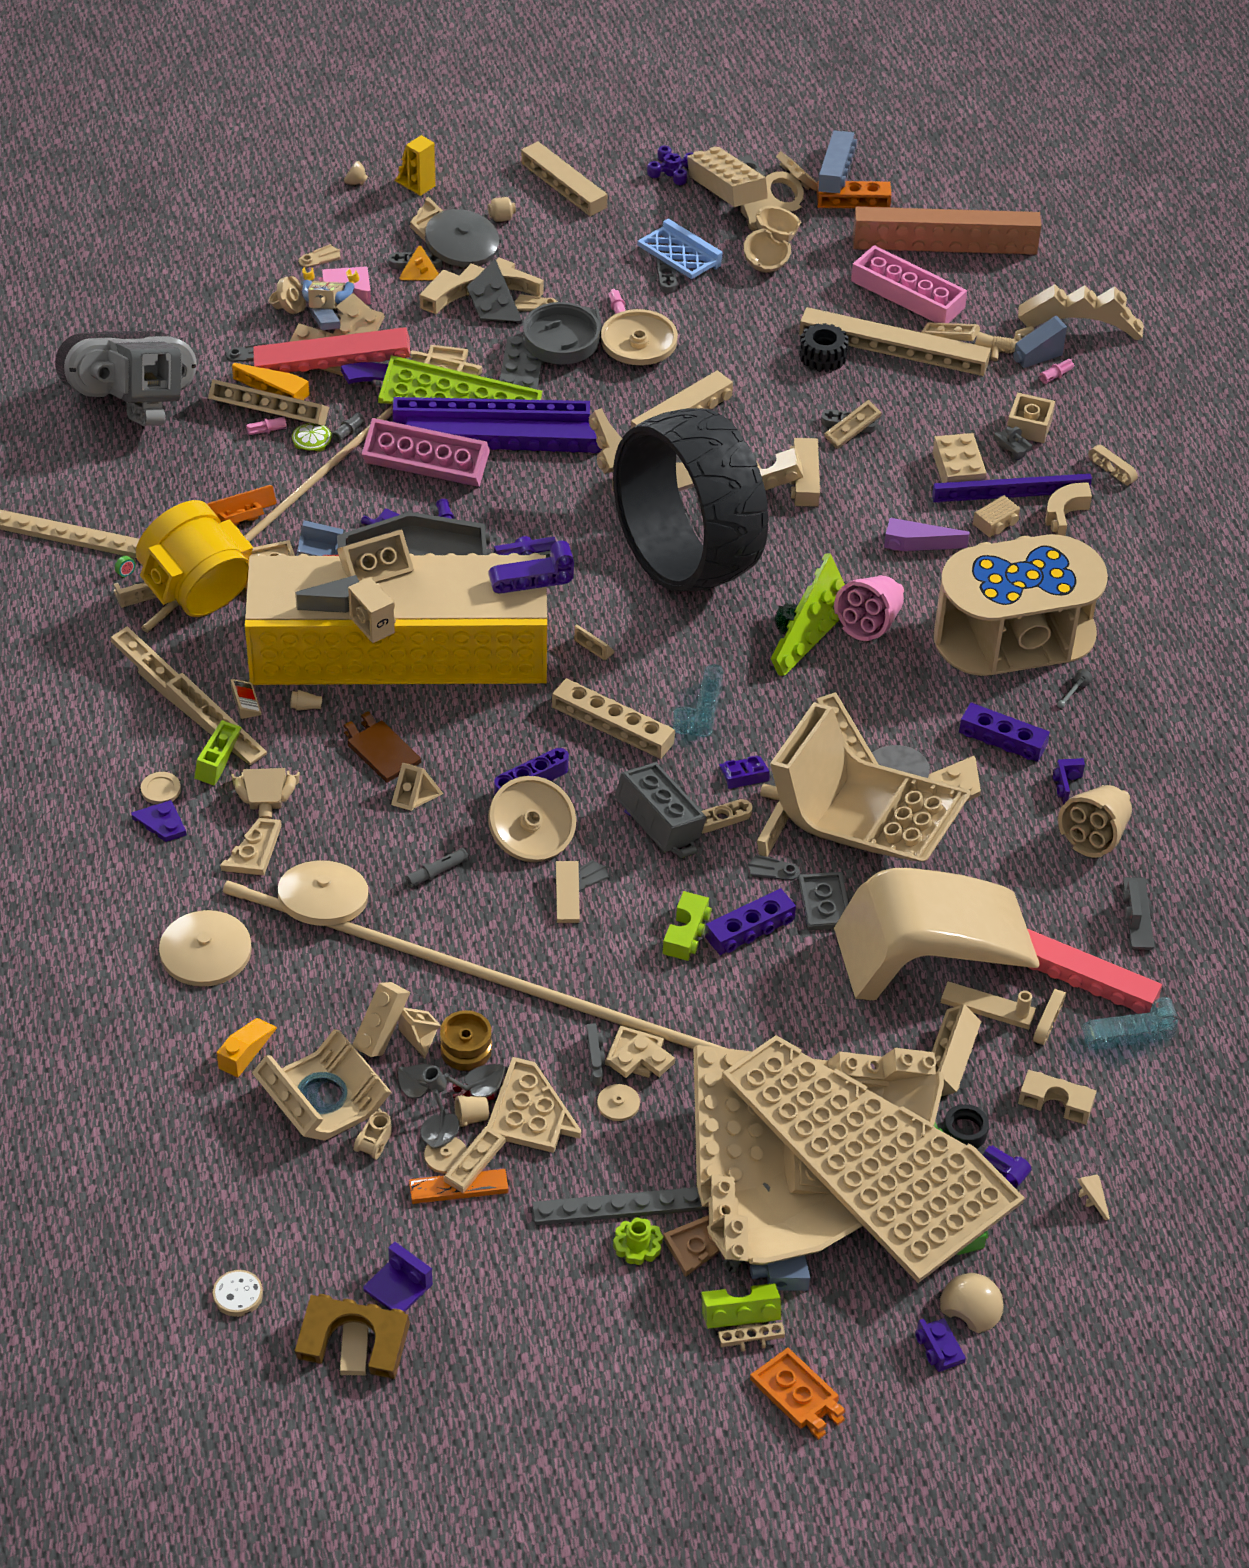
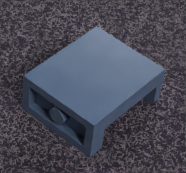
M303 520L296 556L300 554H307L308 556L338 555L337 535L343 534V529Z

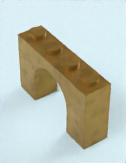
M326 1294L310 1295L295 1348L297 1359L322 1364L331 1334L345 1323L357 1322L368 1326L376 1335L368 1366L370 1374L391 1379L396 1378L410 1326L408 1314L399 1309L384 1310L375 1304L359 1305L350 1299L335 1300Z

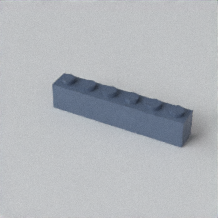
M833 130L819 174V192L840 194L841 188L845 187L848 172H850V165H852L857 148V139H854L855 132Z

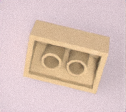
M402 529L337 548L347 577L356 575L359 581L371 577L377 582L414 570Z

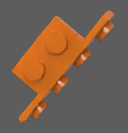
M268 485L207 503V505L221 522L230 519L236 526L240 524V521L258 519V516L264 515L263 508L276 505L277 501L273 486Z

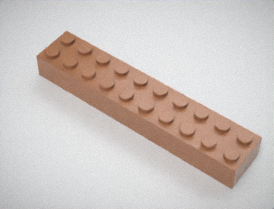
M855 207L853 249H870L874 245L883 250L1037 254L1041 233L1040 212Z

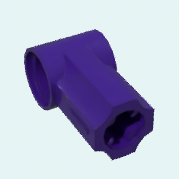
M989 1145L984 1151L983 1156L1014 1188H1018L1032 1171L1031 1165L1022 1157L1012 1158L993 1145Z

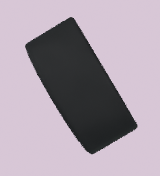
M960 1104L947 1111L943 1123V1132L965 1145L970 1144L976 1149L985 1143L988 1136L989 1119L984 1111L971 1104ZM959 1119H968L974 1121L979 1126L980 1131L973 1135H963L953 1129L952 1123Z

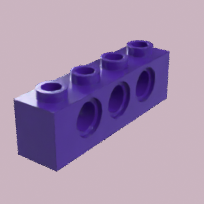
M974 703L969 704L961 718L959 733L964 734L966 737L978 739L985 744L994 745L1006 752H1013L1023 756L1025 759L1037 762L1048 745L1050 731Z
M780 888L707 923L705 938L719 955L726 952L731 953L742 944H749L763 934L768 935L782 925H789L795 919L796 905Z

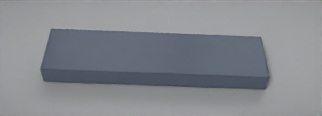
M310 308V312L321 330L340 328V321L332 309Z

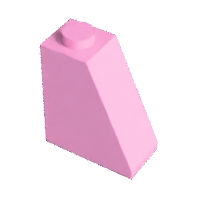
M367 267L322 270L323 277H319V281L344 283L349 281L346 271L350 269L352 274H354L355 270H357L360 279L357 283H354L355 287L352 293L365 304H371Z

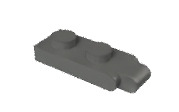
M594 1023L587 1024L586 1037L592 1081L594 1085L599 1086L602 1084L601 1065H605L604 1051L599 1049V1047L603 1046L602 1033H597V1026Z

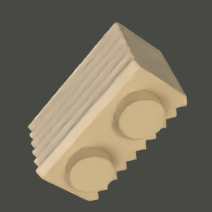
M1003 495L974 512L973 525L988 537L1000 534L1009 525L1013 526L1018 522L1020 507Z

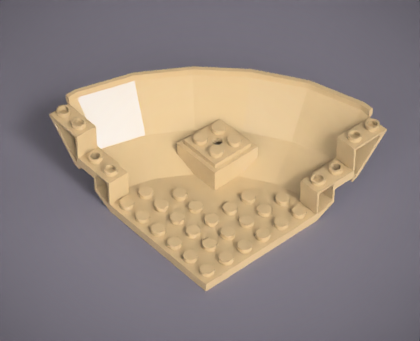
M701 1045L695 1046L693 1050L697 1188L702 1206L709 1207L708 1232L724 1258L748 1261L750 1264L755 1265L778 1262L817 1253L862 1227L863 1225L722 1078V1073L750 1054L751 1051ZM894 1048L883 1057L838 1052L828 1061L814 1059L832 1070L837 1069L867 1086V1090L901 1108L903 1106L935 1124L944 1085L943 1072L936 1074L935 1052ZM870 1063L875 1066V1070L871 1068ZM763 1183H767L769 1185L770 1191H768L765 1188ZM722 1208H725L726 1214L722 1213Z

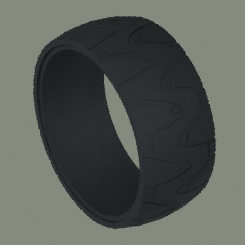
M686 408L664 412L651 417L625 433L617 447L613 465L615 504L625 538L635 558L645 572L656 583L671 591H699L732 581L751 569L759 561L766 545L769 522L768 504L764 483L755 457L741 433L737 431V428L716 411ZM676 455L688 471L699 499L704 527L703 544L693 531L681 502L676 476Z

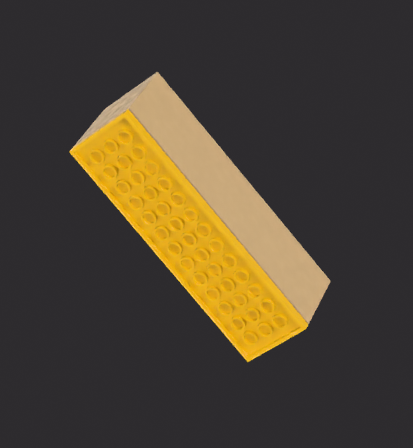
M428 553L425 556H414L410 554L414 567L413 571L375 582L376 584L379 583L385 594L391 596L394 600L396 623H394V634L374 643L352 621L350 612L297 610L296 591L347 578L339 555L308 556L307 554H300L298 556H287L279 554L277 556H266L258 554L250 556L245 617L250 683L252 685L547 683V587L495 593L488 575V571L493 566L546 558V555L532 553L531 555H519L517 553L510 555H498L496 553L489 555H476L474 553L468 555H455L453 553L434 555Z

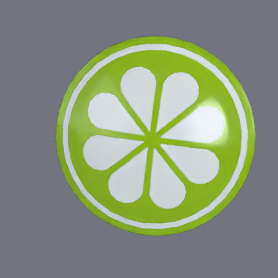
M314 423L303 424L297 427L292 434V440L297 449L315 450L318 452L325 450V446L330 443L332 438L331 432L326 426Z

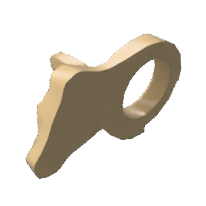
M783 171L773 172L766 176L768 199L741 205V212L747 218L749 229L752 231L758 230L756 227V214L764 206L781 207L790 212L801 208L799 204L803 200L804 191L799 179ZM774 183L786 184L793 190L795 200L792 202L779 201L772 194L771 185Z

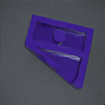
M172 800L131 812L132 819L135 822L139 821L145 825L147 830L156 833L165 842L187 835Z

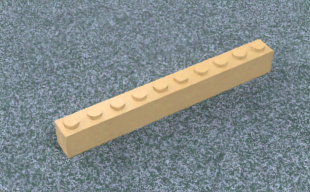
M806 307L800 321L799 335L811 325L815 326L818 323L833 324L835 327L842 328L841 331L846 332L849 338L848 346L984 376L989 363L991 348L808 307Z

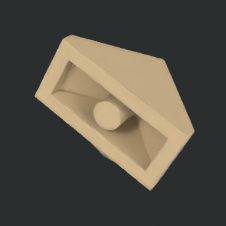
M402 763L391 805L412 811L414 808L444 793L424 768Z
M403 1008L398 1020V1030L425 1059L434 1036L441 1025L428 1011Z

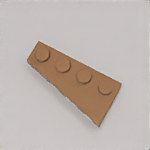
M709 1215L663 1234V1240L685 1277L720 1252L708 1232Z

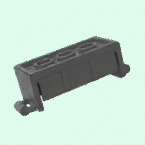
M657 762L622 772L614 797L664 853L672 851L680 858L696 854L697 849L694 843L700 840L707 818L704 813Z

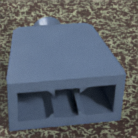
M805 1255L764 1265L750 1264L752 1279L766 1278L767 1284L775 1283L777 1290H809L810 1275Z

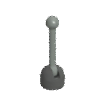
M1078 670L1074 676L1075 685L1062 700L1057 702L1058 708L1062 709L1065 707V702L1078 687H1086L1090 684L1093 676L1088 670Z

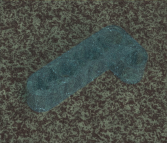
M711 664L705 668L696 708L678 707L674 710L673 729H675L676 733L698 737H707L712 734L723 686V668L721 666Z
M1162 997L1153 1002L1150 1013L1090 1020L1083 1024L1082 1032L1090 1050L1114 1048L1117 1045H1121V1047L1138 1045L1139 1042H1143V1044L1161 1042V1039L1169 1041L1175 1035L1179 1019L1171 998Z

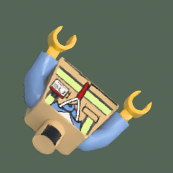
M304 267L302 269L304 278L302 296L306 302H309L310 308L336 309L338 304L352 294L355 287L354 283H357L360 279L358 272L355 270V273L352 274L351 270L348 269L346 275L349 281L346 283L312 282L315 278L313 268L311 267V271L306 273Z

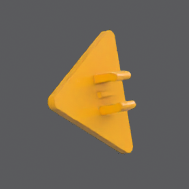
M418 246L399 279L401 281L434 280L439 273L423 247Z

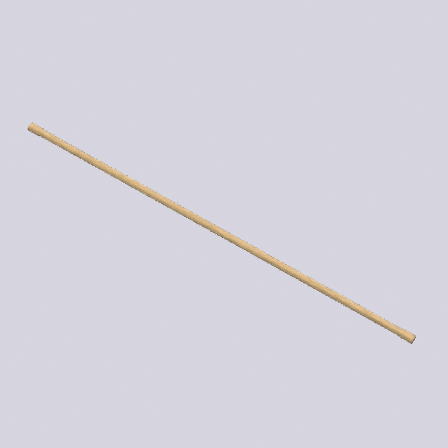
M226 881L224 885V894L285 912L276 897L249 889L246 886L231 881ZM350 922L327 926L637 1031L662 1037L664 1040L691 1049L697 1045L725 1048Z

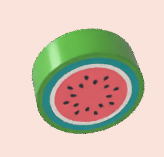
M122 556L115 564V572L121 577H126L134 572L136 563L129 556Z

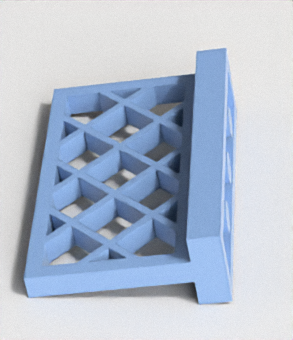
M670 219L663 221V227L637 242V246L690 279L712 267L717 269L721 266L722 251ZM658 243H667V244H669V246H668V245H658ZM660 251H669V253H661ZM672 252H682V254H673ZM673 259L683 260V262H677ZM685 260H696V262H686ZM687 268H696V269L693 270V271H690V270L687 269Z

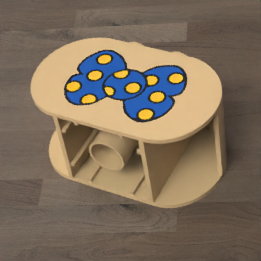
M1053 534L1036 537L1021 536L1015 540L999 543L983 542L955 553L946 562L941 577L934 627V642L939 653L955 668L979 676L995 675L1081 659L1091 651L1096 641L1097 631L1093 619L1096 601L1105 591L1108 578L1104 561L1087 544L1071 537Z

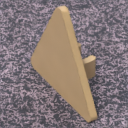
M1092 1175L1079 1178L1078 1182L1082 1187L1079 1197L1082 1198L1085 1195L1089 1197L1086 1200L1085 1206L1095 1205L1105 1220H1109L1110 1217L1100 1177Z

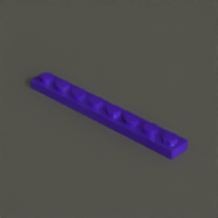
M1091 474L934 483L932 498L933 502L997 499L1003 495L1008 498L1052 495L1061 487L1070 484L1089 483V487H1091L1092 477Z

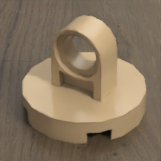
M294 276L280 279L277 283V291L270 296L269 303L275 309L284 308L289 314H297L303 311L306 307V301L301 292L302 284Z

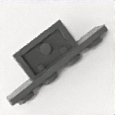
M1125 877L1123 878L1124 889L1122 899L1123 903L1126 904L1125 920H1128L1131 949L1153 950L1154 939L1145 878Z

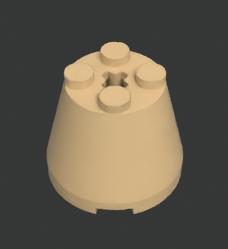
M1102 785L1071 797L1059 811L1058 825L1061 834H1065L1066 838L1074 846L1072 849L1082 855L1102 857L1104 854L1111 852L1118 845L1131 817L1130 795L1128 792L1120 790L1115 786Z

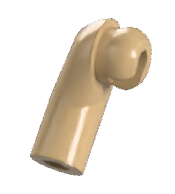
M1029 326L1017 330L1014 335L1015 341H1020L1034 331V328Z

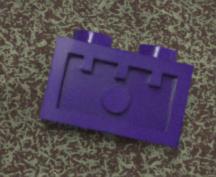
M945 1318L926 1324L924 1319L918 1320L915 1336L920 1345L923 1344L927 1350L926 1357L930 1365L934 1364L937 1371L940 1372L966 1362V1357Z

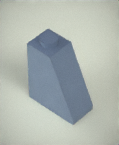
M1054 316L1016 343L1013 353L1014 360L1023 368L1062 356L1067 326L1058 316Z

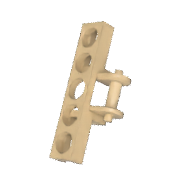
M782 1322L766 1325L751 1323L738 1325L733 1330L719 1331L718 1338L720 1339L721 1347L740 1345L742 1352L745 1351L744 1342L760 1340V1343H762L761 1347L766 1348L765 1341L785 1338V1332ZM772 1330H781L779 1333L772 1332ZM754 1331L756 1336L749 1337L747 1332ZM732 1337V1339L729 1341H726L723 1338Z

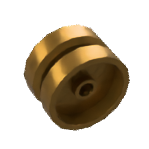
M466 1010L452 1013L445 1018L440 1029V1047L444 1062L451 1068L459 1071H471L486 1064L491 1057L492 1028L489 1021L480 1013Z

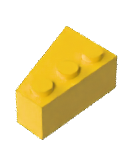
M421 135L405 146L401 159L403 162L398 168L399 174L395 178L396 182L420 196L435 187V143Z

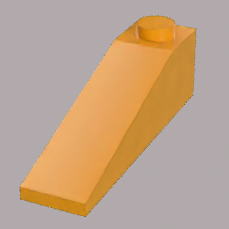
M238 363L232 364L233 379L254 389L304 400L309 396V382L294 374Z

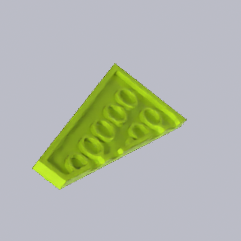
M831 553L824 554L822 558L823 564L820 568L816 569L812 585L808 586L795 610L796 616L794 620L790 621L787 625L788 631L785 637L780 639L770 658L777 674L780 676H785L840 620L838 614H835L834 601L836 594L845 584Z

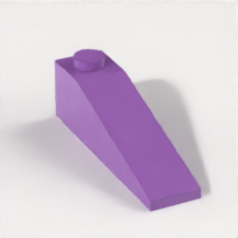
M890 518L884 548L900 551L967 548L970 532Z

